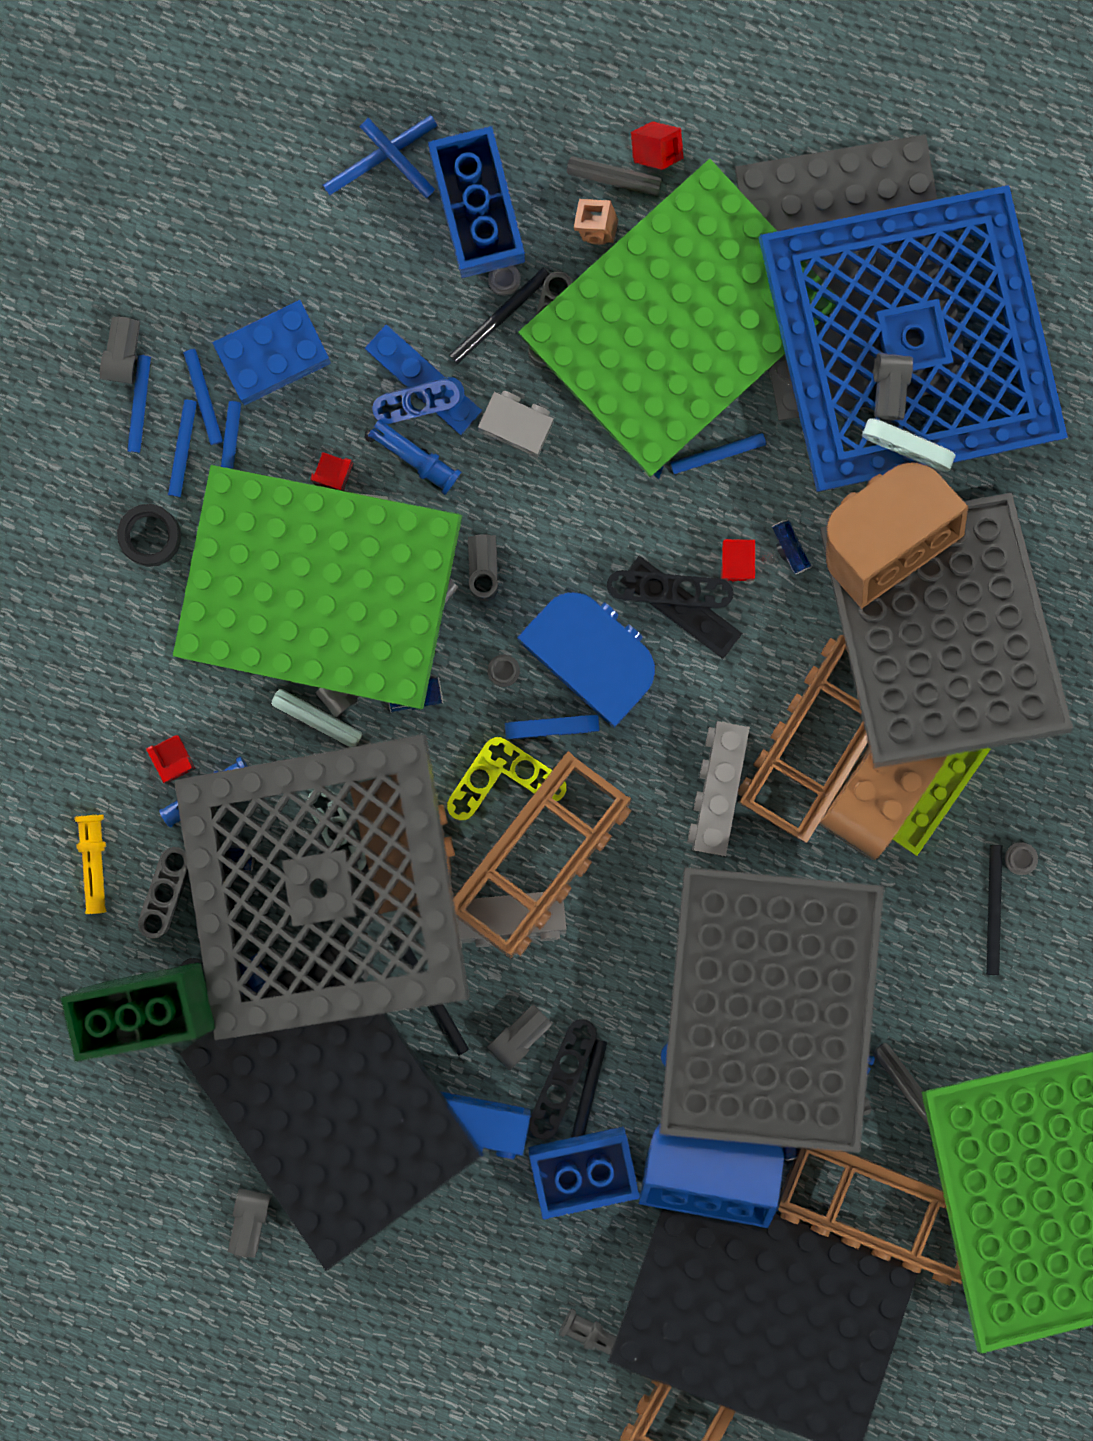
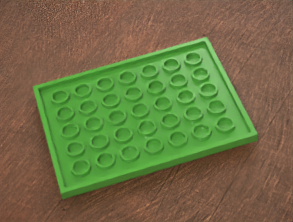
M709 158L518 332V335L642 470L651 477L785 355L759 242L760 235L777 232V230ZM800 262L802 272L807 265L806 262ZM811 268L807 276L822 285L823 280ZM806 286L809 302H811L817 292ZM827 286L826 289L829 290V291H831L832 293H834V292ZM821 296L814 308L828 316L836 305ZM813 317L816 327L820 321Z
M210 465L173 656L423 709L462 515Z
M1093 1051L922 1091L977 1352L986 1353L1093 1325Z

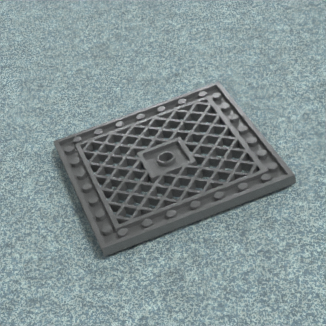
M422 734L174 780L207 992L216 1027L214 1029L215 1040L470 999L427 735ZM397 774L398 783L388 775ZM376 778L369 790L357 782ZM384 781L396 790L388 803H385L375 795ZM345 783L338 795L326 788L327 786ZM352 787L364 795L356 809L344 801ZM314 789L306 801L294 793ZM321 793L333 801L325 814L313 807ZM283 795L276 806H273L264 799ZM290 798L302 807L294 820L281 812ZM400 798L402 803L403 815L394 809V806ZM252 800L245 812L233 804ZM370 801L383 809L374 823L362 814ZM259 804L271 812L263 825L251 818ZM221 806L218 812L215 814L214 807ZM339 806L351 814L343 828L331 820ZM228 810L240 818L232 831L220 823ZM308 812L320 820L312 834L300 826ZM389 814L401 822L393 836L380 828ZM277 817L289 826L281 839L269 831ZM357 820L370 828L361 842L349 834ZM246 823L258 831L250 844L238 836ZM326 825L338 833L330 847L318 839ZM218 831L227 837L222 846H220ZM295 831L307 839L299 853L287 845ZM405 831L409 848L399 842ZM376 833L388 842L380 855L367 847ZM264 837L276 845L268 858L256 850ZM344 839L356 847L351 857H349L348 850L337 851ZM233 843H236L245 850L237 864L225 855ZM313 845L325 853L305 857ZM394 847L407 856L398 869L386 861ZM282 850L294 858L282 861L283 870L274 864ZM362 853L375 861L367 874L354 866ZM251 856L263 864L255 877L243 869ZM223 863L232 869L227 879ZM410 864H412L414 881L404 874ZM381 866L394 875L385 888L373 880ZM269 869L281 877L273 891L261 882ZM352 874L362 880L356 891ZM238 875L250 883L242 896L230 888ZM318 879H323L328 886V891L322 898L316 896L313 891V885ZM399 880L412 889L404 902L391 894ZM368 885L381 894L372 908L359 899ZM285 886L288 902L279 896ZM256 889H259L268 896L261 909H258L248 901ZM229 896L238 902L232 911L230 909ZM416 896L420 915L409 907ZM386 899L399 908L391 921L378 913ZM274 902L286 910L279 923L266 915ZM358 907L367 913L359 927L347 918L359 916ZM243 908H246L255 915L248 928L236 921ZM405 913L417 921L409 935L396 926ZM373 918L386 927L378 940L365 932ZM290 919L292 927L304 925L297 937L285 929ZM335 920L328 932L316 924L317 922ZM261 921L273 929L266 942L253 934ZM342 924L354 932L346 946L333 937ZM234 929H236L239 933L242 934V937L240 938L237 944L235 940ZM311 929L323 938L315 951L303 943ZM421 930L425 947L415 941ZM392 932L404 941L396 954L383 945ZM279 935L292 943L284 956L272 948ZM360 937L373 946L365 959H362L352 951ZM249 940L261 948L253 961L241 953ZM329 943L341 951L333 965L321 956ZM410 946L423 955L415 968L402 960ZM298 948L310 957L302 970L290 962ZM378 952H381L391 960L383 974L370 965ZM266 954L279 962L271 975L259 967ZM347 957L359 965L352 978H349L339 970ZM239 961L248 967L242 977ZM316 962L328 970L320 984L308 975ZM426 963H428L429 971L420 973ZM397 965L410 974L389 978ZM285 967L297 976L289 989L277 980ZM365 971L378 979L357 983ZM253 973H256L266 981L258 994L246 985ZM334 976L346 984L326 988ZM303 981L314 989L313 991L295 993ZM272 986L283 994V996L264 998ZM244 994L251 998L252 1001L245 1002Z

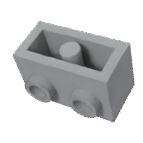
M504 390L502 394L494 392L478 426L479 432L538 458L554 423V418L549 417L550 411L536 404L529 408L519 403L521 398Z

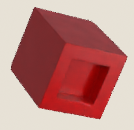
M650 122L631 132L633 161L635 163L663 170L684 159L681 128Z
M322 452L316 472L311 475L310 481L312 484L344 491L353 462L348 458L341 459Z
M723 540L721 579L726 581H754L755 540Z
M178 735L155 746L151 745L146 748L163 783H169L196 769Z

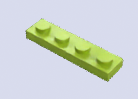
M985 748L947 755L940 770L892 840L913 855L918 856L991 749Z

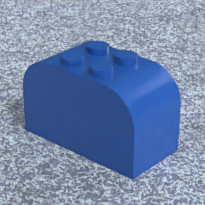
M492 126L428 142L431 162L461 278L525 263V253Z
M581 593L559 595L551 600L517 637L518 642L614 729L650 688L655 674L653 658L648 649L640 642L643 636L631 625L628 624L624 628L616 621L619 615L607 603L604 602L600 606L592 598Z
M660 1124L657 1126L645 1160L639 1199L640 1205L760 1227H769L778 1207L784 1157L780 1145L663 1135L659 1133Z

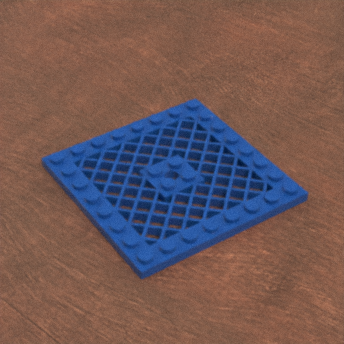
M1009 185L760 235V247L817 492L868 482L876 475H884L898 465L920 463L880 445L863 448L867 442V439L863 436L858 444L844 436L851 423L864 431L866 423L856 417L863 404L875 411L876 402L867 396L874 385L877 386V382L874 381L873 373L860 365L867 353L875 358L878 353L882 352L884 354L911 356L913 358V372L931 368L925 380L912 373L911 382L920 388L913 399L906 396V405L908 407L905 410L904 419L890 422L899 429L952 451L955 454L953 463L1068 438ZM977 226H982L983 231L977 228ZM963 230L957 241L946 234ZM968 233L982 241L976 253L962 245ZM933 236L926 247L915 240ZM938 239L952 248L946 259L931 251ZM902 242L896 253L884 246ZM907 245L921 254L914 266L900 257ZM871 248L865 259L853 253L854 251ZM986 248H988L991 263L981 257ZM876 251L890 260L884 272L869 263ZM957 252L971 260L964 272L950 263ZM840 254L833 266L821 259ZM845 258L859 266L853 278L838 270ZM926 258L940 266L934 278L919 270ZM809 261L802 272L800 262ZM814 264L828 273L822 285L807 276ZM895 264L910 273L903 285L888 276ZM976 264L990 273L983 285L969 276ZM864 270L879 279L872 291L857 282ZM945 270L959 279L953 291L939 283ZM833 277L847 285L841 298L826 289ZM914 277L928 285L922 298L907 289ZM994 279L998 295L988 289ZM883 283L898 292L891 304L877 296ZM964 283L978 292L972 303L958 295ZM806 286L817 292L811 302H809ZM852 289L867 298L860 311L846 302ZM933 290L948 298L942 309L939 299L927 301ZM821 296L836 305L829 317L814 308ZM902 296L915 303L896 307ZM983 296L997 304L991 316L977 308ZM872 302L883 309L874 313L875 321L865 315ZM953 302L967 311L960 323L946 314ZM840 309L855 317L848 330L833 321ZM1001 310L1003 313L1005 326L996 321V318L1000 314ZM971 315L985 323L979 335L965 327ZM813 317L824 324L818 335ZM860 321L874 330L867 342L853 334ZM945 324L955 330L949 340ZM828 328L843 336L836 349L821 340ZM990 328L1005 336L998 348L984 340ZM913 329L919 332L921 335V344L919 346H911L907 342L906 333L908 330ZM960 334L974 342L967 354L953 346ZM878 335L882 352L872 346ZM848 340L862 349L856 361L841 353ZM1008 343H1010L1013 358L1003 352ZM979 346L993 355L986 367L972 358ZM820 349L831 355L825 367ZM952 355L962 361L956 373L944 367V365L953 363ZM836 359L851 368L843 381L829 372ZM998 359L1012 368L1005 380L991 371ZM967 366L981 374L974 386L961 378ZM855 372L869 380L863 393L848 385ZM936 372L950 380L944 392L930 385ZM1016 374L1020 390L1010 384ZM986 378L1000 386L993 399L980 391ZM828 381L838 387L833 398H831ZM955 385L970 393L963 405L949 397ZM843 391L858 400L851 412L836 404ZM925 391L938 399L932 412L918 404ZM1005 391L1019 399L1012 411L998 403ZM975 397L988 405L982 418L968 410ZM944 404L958 412L951 424L937 416ZM1024 405L1025 414L1018 415ZM913 410L927 419L920 431L906 423ZM994 410L1006 417L987 421ZM835 413L846 419L840 430L838 429ZM963 416L975 423L956 428ZM932 423L945 430L926 434ZM842 444L851 449V451L844 452Z

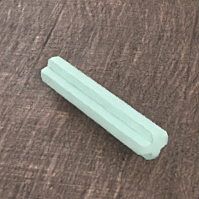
M279 689L272 699L271 704L274 707L350 748L356 747L362 737L361 731L283 689Z

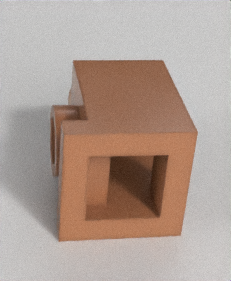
M579 199L574 230L579 231L583 241L591 244L603 245L607 242L614 243L618 217L611 201ZM591 212H602L601 216L592 215Z

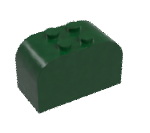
M201 963L114 979L87 986L60 997L75 1062L196 1039L216 1028Z

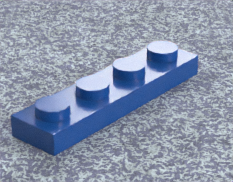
M385 325L365 347V350L407 388L445 378L388 325ZM446 387L443 391L434 394L435 400L444 396H448L450 399L455 393L453 389L448 390ZM413 392L426 404V399L422 393ZM464 395L463 400L458 405L435 413L461 436L482 413V410Z

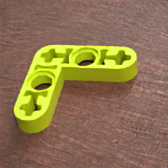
M494 737L484 745L447 802L448 812L457 820L471 818L501 773H504L535 794L541 784L538 783L537 789L531 787L530 784L537 779L540 769L547 772L542 777L545 780L553 770L506 739ZM500 743L504 744L503 751L511 757L513 751L520 754L512 762L510 771L503 768L508 763L504 759L499 757L494 761L490 758L492 752L489 750V747L492 744L494 746H498ZM527 760L533 764L534 774L531 778L521 779L516 775L515 768L520 761ZM478 769L486 771L489 775V783L484 788H476L470 781L471 774ZM565 781L559 788L561 790L560 794H554L552 797L556 802L561 800L566 793ZM466 784L471 791L481 794L478 801L473 796L470 798L467 805L471 810L468 814L462 812L460 815H457L454 812L456 806L453 802L455 799L462 800L467 792L461 791V788Z

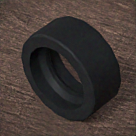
M140 504L128 510L121 518L117 529L118 544L122 552L136 564L146 567L160 566L170 561L178 551L181 542V531L175 517L163 507L154 504ZM153 516L159 518L168 529L166 545L155 554L140 553L131 542L130 532L132 526L143 517Z

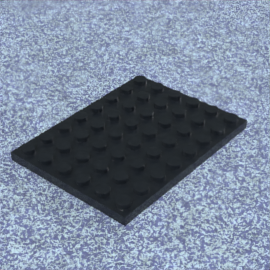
M329 943L321 956L333 965L341 951ZM307 956L296 966L302 970L310 957ZM348 957L339 968L349 978H352L357 971ZM316 962L308 975L320 984L328 970ZM287 971L277 980L289 989L297 976L291 971ZM334 976L326 988L346 984ZM361 977L360 980H359L357 983H361V982H365V981H364L363 978ZM303 981L295 993L313 991L314 989ZM272 986L264 998L283 996V994ZM387 1013L215 1040L214 1030H212L180 1053L325 1271L333 1268L484 1156Z
M661 1208L607 1363L810 1441H864L918 1273L902 1267L903 1261L892 1257L890 1261L872 1255V1250L861 1245L859 1249L842 1243V1238L832 1234H829V1237L811 1230L809 1225L801 1222L798 1224L789 1222L781 1218L780 1214L777 1213L774 1214L769 1227L766 1228Z

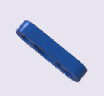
M446 377L388 392L374 401L372 407L373 414L377 420L381 419L385 424H391L450 409L463 400L464 387L456 378ZM446 387L448 390H454L455 395L450 397V399L448 396H444L435 400L434 394L443 391ZM413 392H420L424 395L426 399L424 409H417L412 405L411 395ZM402 401L403 407L391 412V415L387 411L383 412L382 406L387 403L393 405Z
M598 715L504 723L506 740L600 731Z

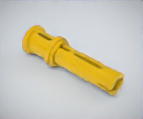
M104 814L75 816L74 819L78 823L79 843L76 844L78 852H82L85 914L105 913L107 910L105 907L102 851L105 850L106 842L102 841L101 827Z

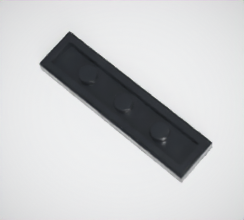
M640 555L628 569V571L662 573ZM622 577L620 582L629 589H635L634 593L640 597L639 585L642 578L635 577L636 583L628 584L625 582V577ZM650 579L645 583L644 590L649 597H658L663 592V585L659 580ZM678 585L677 594L681 599L690 600L694 597ZM649 603L722 660L743 634L710 608Z

